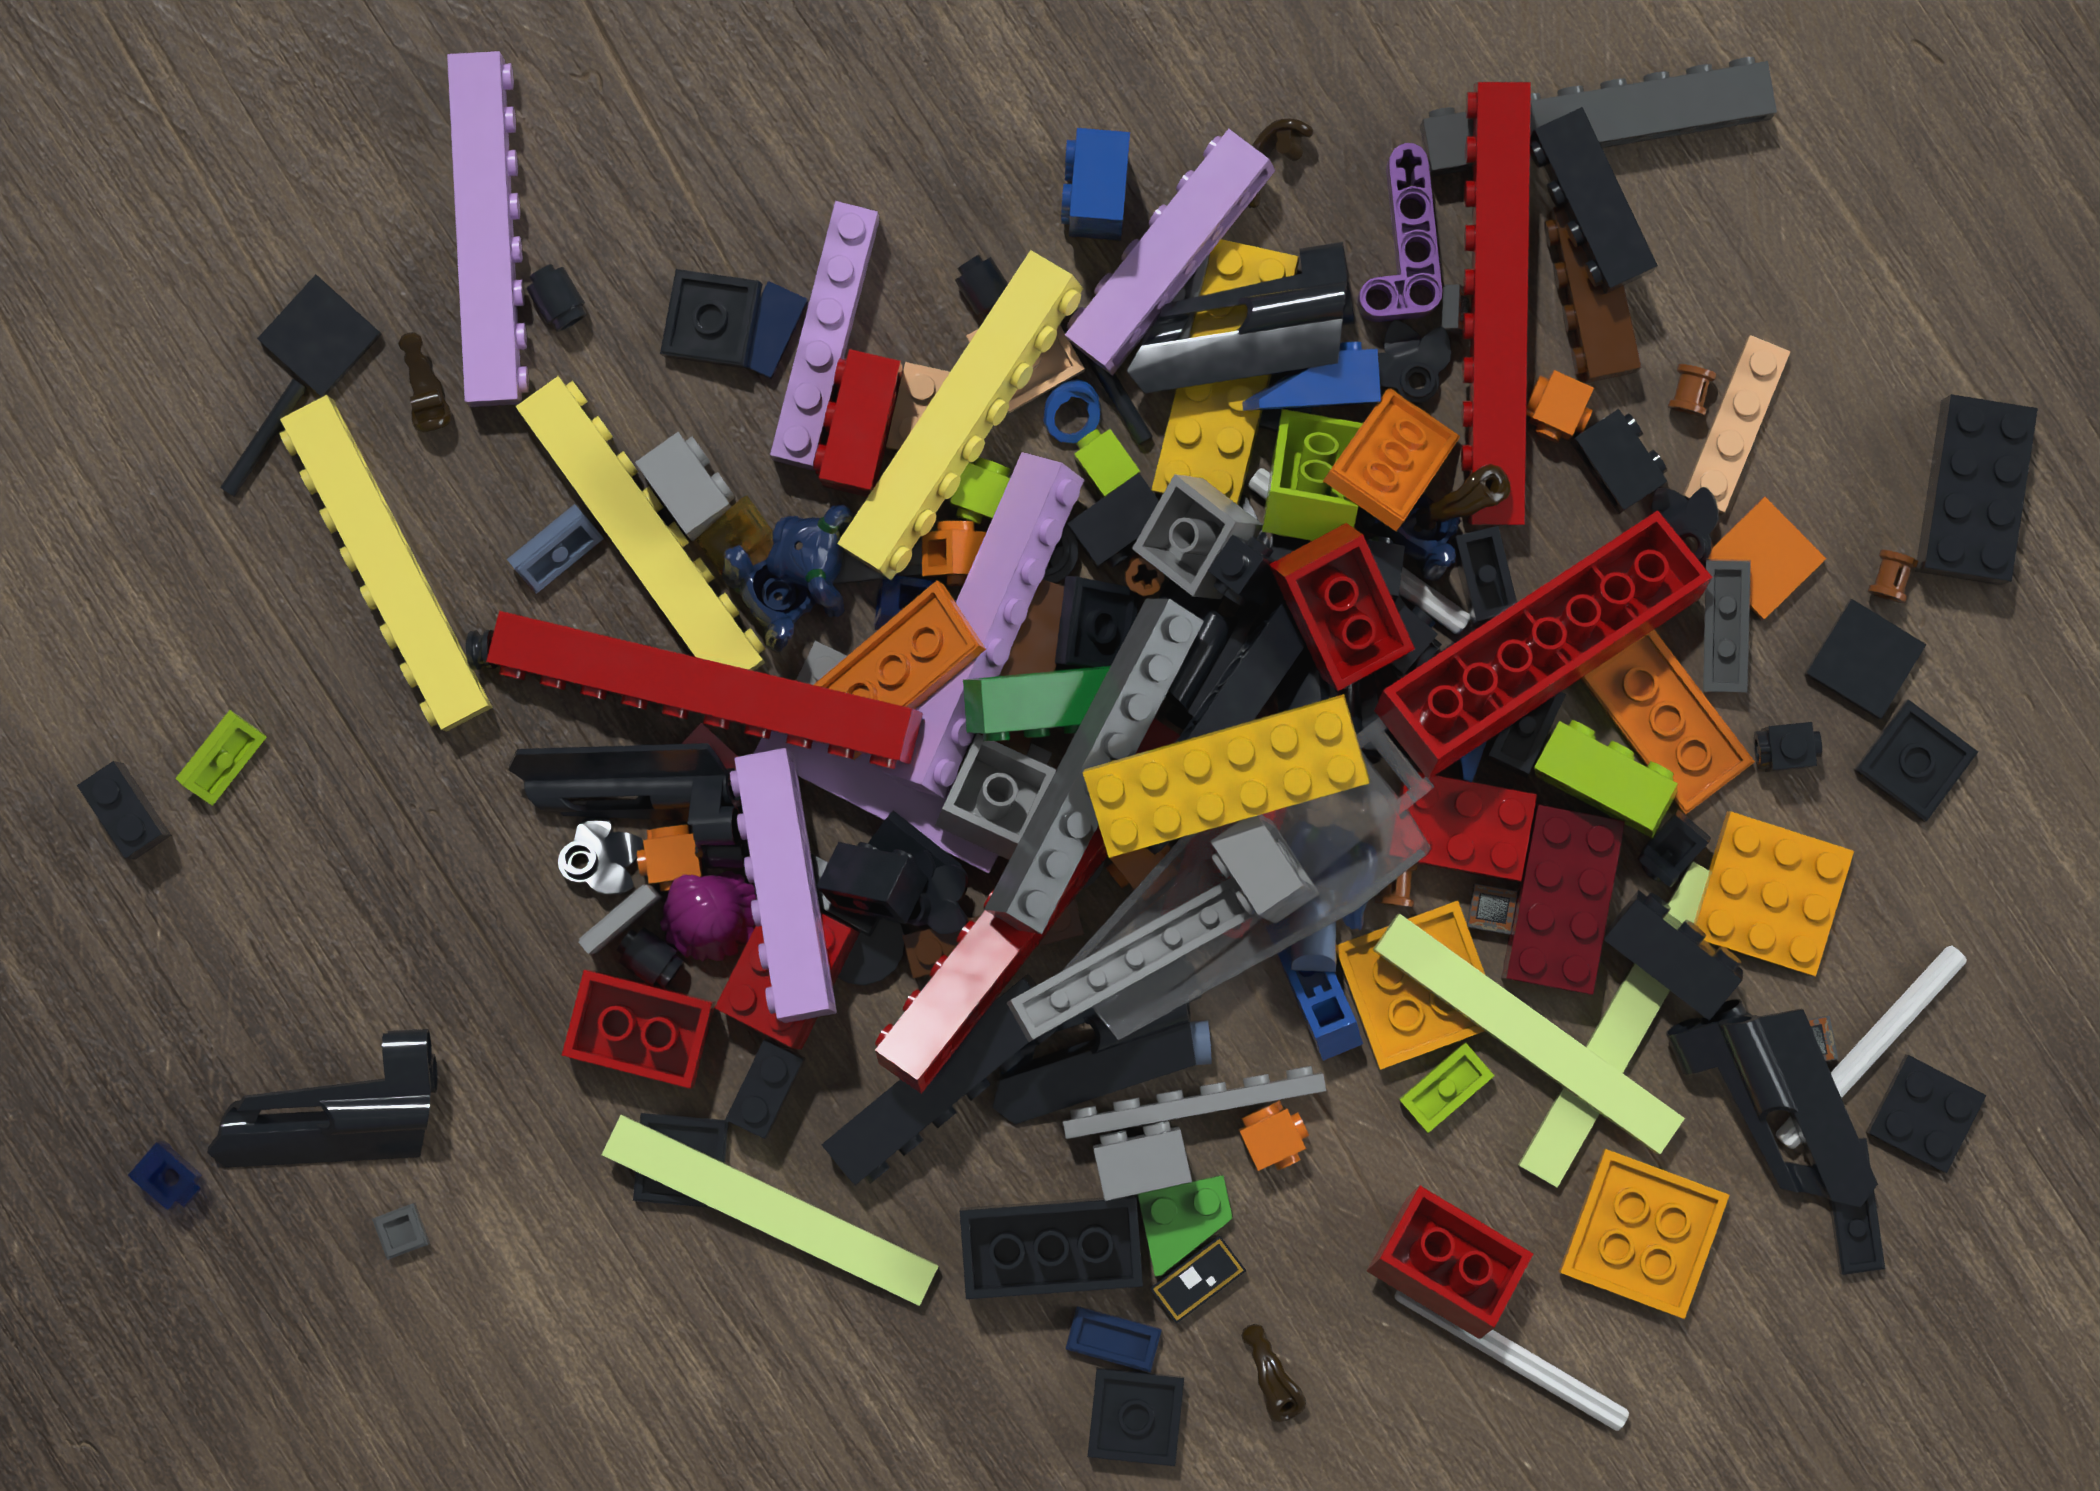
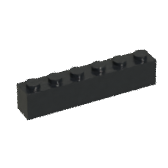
M1029 974L1025 975L990 1005L922 1094L900 1079L821 1144L854 1185L864 1178L870 1184L890 1168L885 1160L897 1150L903 1156L908 1154L924 1140L919 1134L920 1131L931 1122L938 1129L957 1113L952 1105L966 1095L972 1101L991 1085L986 1077L999 1067L1003 1073H1006L1025 1057L1020 1052V1049L1028 1043V1040L1007 1002L1037 986V983ZM1053 1028L1033 1041L1040 1045L1058 1028Z

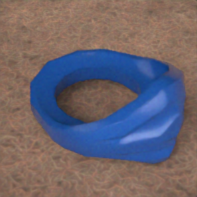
M1076 379L1060 384L1051 392L1045 403L1043 421L1047 432L1059 442L1077 443L1087 434L1094 431L1099 424L1101 412L1099 396L1092 385L1083 380ZM1070 397L1082 398L1088 403L1087 411L1089 416L1085 426L1076 433L1069 434L1060 431L1056 427L1054 420L1057 409L1061 404L1067 402Z

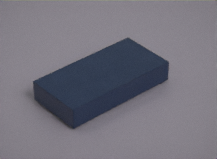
M770 281L767 282L759 301L747 365L748 369L767 378H773L808 303L807 298Z
M1077 1306L1065 1349L1151 1372L1162 1329Z

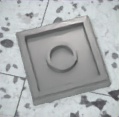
M643 884L580 937L578 943L588 954H597L659 902L663 896L654 886Z

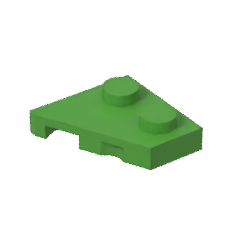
M1224 1175L1138 1194L1155 1276L1164 1274L1233 1219Z

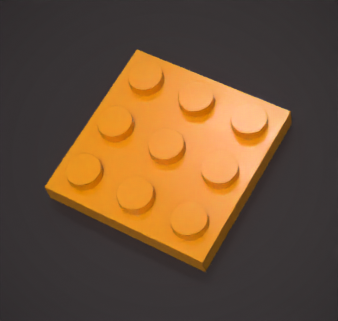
M1727 811L1694 924L1706 934L1704 940L1707 943L1719 947L1722 946L1726 949L1810 976H1816L1854 851Z
M1458 901L1408 918L1409 921L1485 974ZM1389 926L1336 945L1338 960L1379 1070L1484 1032L1482 1028L1373 951V948Z
M1604 1148L1559 1272L1685 1319L1730 1195Z

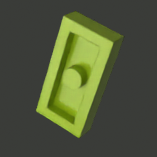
M229 710L175 779L182 786L213 806L267 737L259 729Z
M1464 1042L1398 1100L1422 1128L1429 1133L1492 1079L1494 1074L1469 1045Z

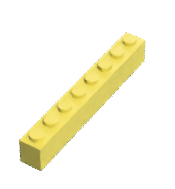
M1030 250L837 543L848 554L889 580H892L896 573L906 568L911 560L914 545L920 536L926 535L932 529L937 517L936 512L945 499L951 498L957 491L961 481L960 476L969 462H974L980 456L985 445L984 439L993 425L997 426L1005 418L1009 409V401L1017 389L1023 388L1030 380L1033 373L1032 366L1040 354L1048 351L1053 345L1057 336V328L1065 316L1071 315L1078 307L1081 300V292L1084 288L1072 274Z
M557 376L515 406L694 656L752 671L763 665L765 661L759 654L766 648L751 628L745 632L741 630L734 620L740 612L726 593L718 597L708 583L715 579V577L700 557L695 561L690 559L683 547L689 544V541L676 523L673 522L669 526L664 523L657 513L664 506L649 486L641 491L632 478L638 473V470L624 451L617 456L607 443L613 436L599 416L592 420L587 416L581 406L588 401L572 380L565 385L561 378Z
M325 395L281 418L280 420L285 430L279 433L289 454L291 456L298 454L306 469L299 472L311 495L319 493L325 505V508L319 510L331 533L339 532L345 544L339 550L350 571L353 572L358 569L365 582V585L360 587L361 594L371 611L376 608L379 609L385 621V624L379 626L389 647L391 649L398 647L406 662L400 665L401 671L411 688L419 686L426 700L420 703V707L431 727L438 724L441 730L447 732L493 708L474 670L470 668L466 654L334 400Z

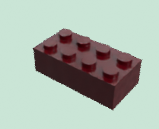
M1543 805L1535 806L1522 880L1518 884L1511 935L1508 938L1501 978L1593 995L1625 821Z

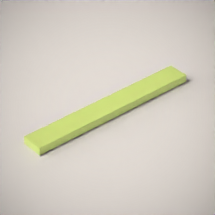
M1692 861L1667 903L1671 907L1669 914L1681 923L1685 920L1694 923L1709 870ZM1633 962L1585 1047L1623 1073L1670 990ZM1562 1087L1518 1165L1558 1188L1600 1113Z
M1401 914L1396 915L1373 948V951L1654 1153H1662L1685 1118Z
M622 1114L602 1152L603 1156L918 1306H920L939 1267L925 1258Z

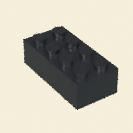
M1953 394L1941 400L1917 555L1919 562L1915 572L2003 585L2012 581L2038 408Z
M1136 1195L1105 1201L1104 1197L960 1208L966 1299L1143 1287Z

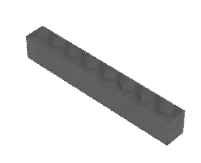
M1744 57L1730 61L1728 68L1717 70L1712 69V64H1703L1687 68V75L1670 77L1668 71H1661L1643 76L1644 82L1627 84L1624 78L1613 79L1600 83L1601 89L1585 92L1583 86H1571L1558 90V96L1544 99H1541L1540 93H1531L1530 136L1535 128L1583 107L1602 148L1771 120L1777 113L1768 61L1756 63L1755 57ZM1454 107L1430 111L1429 118L1423 119L1420 125L1423 148L1429 162L1430 177L1473 170V163L1465 162L1466 136H1473V119H1466V112L1455 113Z
M1146 599L984 910L1019 931L1043 933L1099 825L1083 776V770L1135 755L1204 622L1202 619L1171 599Z

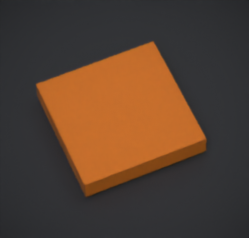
M1763 497L1712 547V552L1708 559L1751 560L1750 609L1761 620L1770 615L1826 560L1823 554L1766 497Z

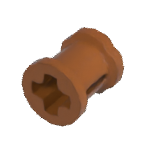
M1678 364L1677 372L1680 374L1674 399L1669 401L1668 408L1704 417L1707 410L1704 407L1709 383L1715 380L1716 373L1697 366Z
M1882 549L1879 553L1882 562L1875 584L1869 585L1867 592L1889 601L1906 603L1908 596L1904 594L1911 570L1917 568L1919 561L1905 554Z
M1137 552L1130 558L1125 574L1128 587L1142 596L1158 592L1166 576ZM1141 564H1146L1148 570L1155 569L1152 580H1147L1145 574L1137 575Z
M1380 859L1379 867L1382 868L1380 893L1375 896L1374 903L1413 907L1414 900L1410 898L1412 872L1417 870L1418 863Z

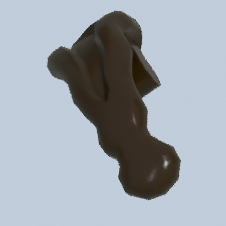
M1291 118L1279 119L1269 124L1259 134L1252 146L1267 158L1276 147L1279 153L1292 161H1296L1303 154L1301 147L1302 137L1310 138L1314 131L1310 125L1300 120ZM1260 191L1249 203V208H1257L1261 203Z
M415 332L406 333L401 336L398 345L405 352L404 362L409 367V380L413 389V396L410 397L412 424L415 430L419 432H430L443 428L450 423L452 417L450 406L444 399L442 384L432 372L427 357L421 353L423 345L421 336Z
M1489 464L1480 467L1466 479L1459 489L1448 493L1439 502L1431 503L1428 508H1419L1416 511L1417 524L1422 529L1429 531L1435 528L1437 521L1446 522L1456 517H1470L1485 507L1496 506L1506 500L1510 494L1511 485L1507 474L1497 465Z
M1251 1324L1243 1329L1241 1337L1243 1342L1253 1349L1252 1358L1258 1371V1385L1266 1398L1268 1415L1272 1421L1278 1423L1292 1419L1303 1412L1306 1407V1398L1301 1388L1285 1373L1281 1361L1273 1353L1271 1343L1264 1337L1265 1330L1263 1326Z

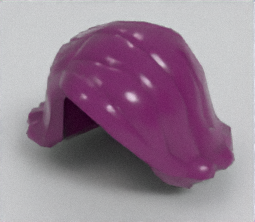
M733 871L703 877L682 875L674 879L663 908L664 917L660 921L662 931L666 932L665 940L667 944L675 946L677 951L686 958L691 955L695 960L699 959L702 962L707 958L723 961L725 955H736L739 944L747 943L754 930L755 922L752 915L751 901L756 900V894H754L755 888L753 884L744 883L745 878L741 874H735Z

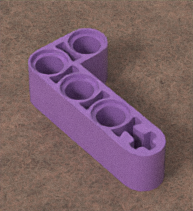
M1404 143L1396 147L1386 166L1397 275L1376 277L1368 280L1363 285L1357 297V307L1359 313L1365 319L1372 322L1428 316L1435 311L1442 298V282L1429 162L1426 152L1414 143ZM1403 157H1408L1410 164L1418 165L1411 174L1412 186L1404 188L1406 183L1405 169L1397 168ZM1407 199L1418 201L1422 205L1423 215L1417 219L1405 217L1401 212L1400 203ZM1411 242L1423 244L1427 249L1428 258L1422 262L1409 260L1405 253V246ZM1416 285L1428 287L1433 296L1432 302L1425 306L1415 304L1410 298V289ZM1374 289L1384 291L1388 295L1389 306L1383 310L1371 308L1367 304L1366 294Z

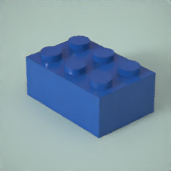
M1077 128L1076 140H1067L1065 181H1072V184L1063 183L1061 224L1069 225L1070 237L1121 241L1130 132Z

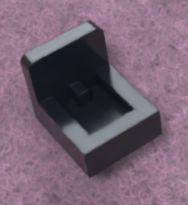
M1678 809L1656 832L1653 839L1651 838L1645 844L1638 856V860L1642 863L1643 870L1650 878L1657 882L1663 881L1671 887L1677 881L1680 873L1708 845L1711 837Z

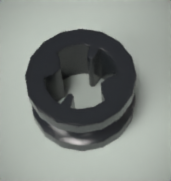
M485 630L483 635H480L478 631H470L466 638V656L472 670H480L482 665H485L488 669H495L497 667L495 664L486 662L494 630Z

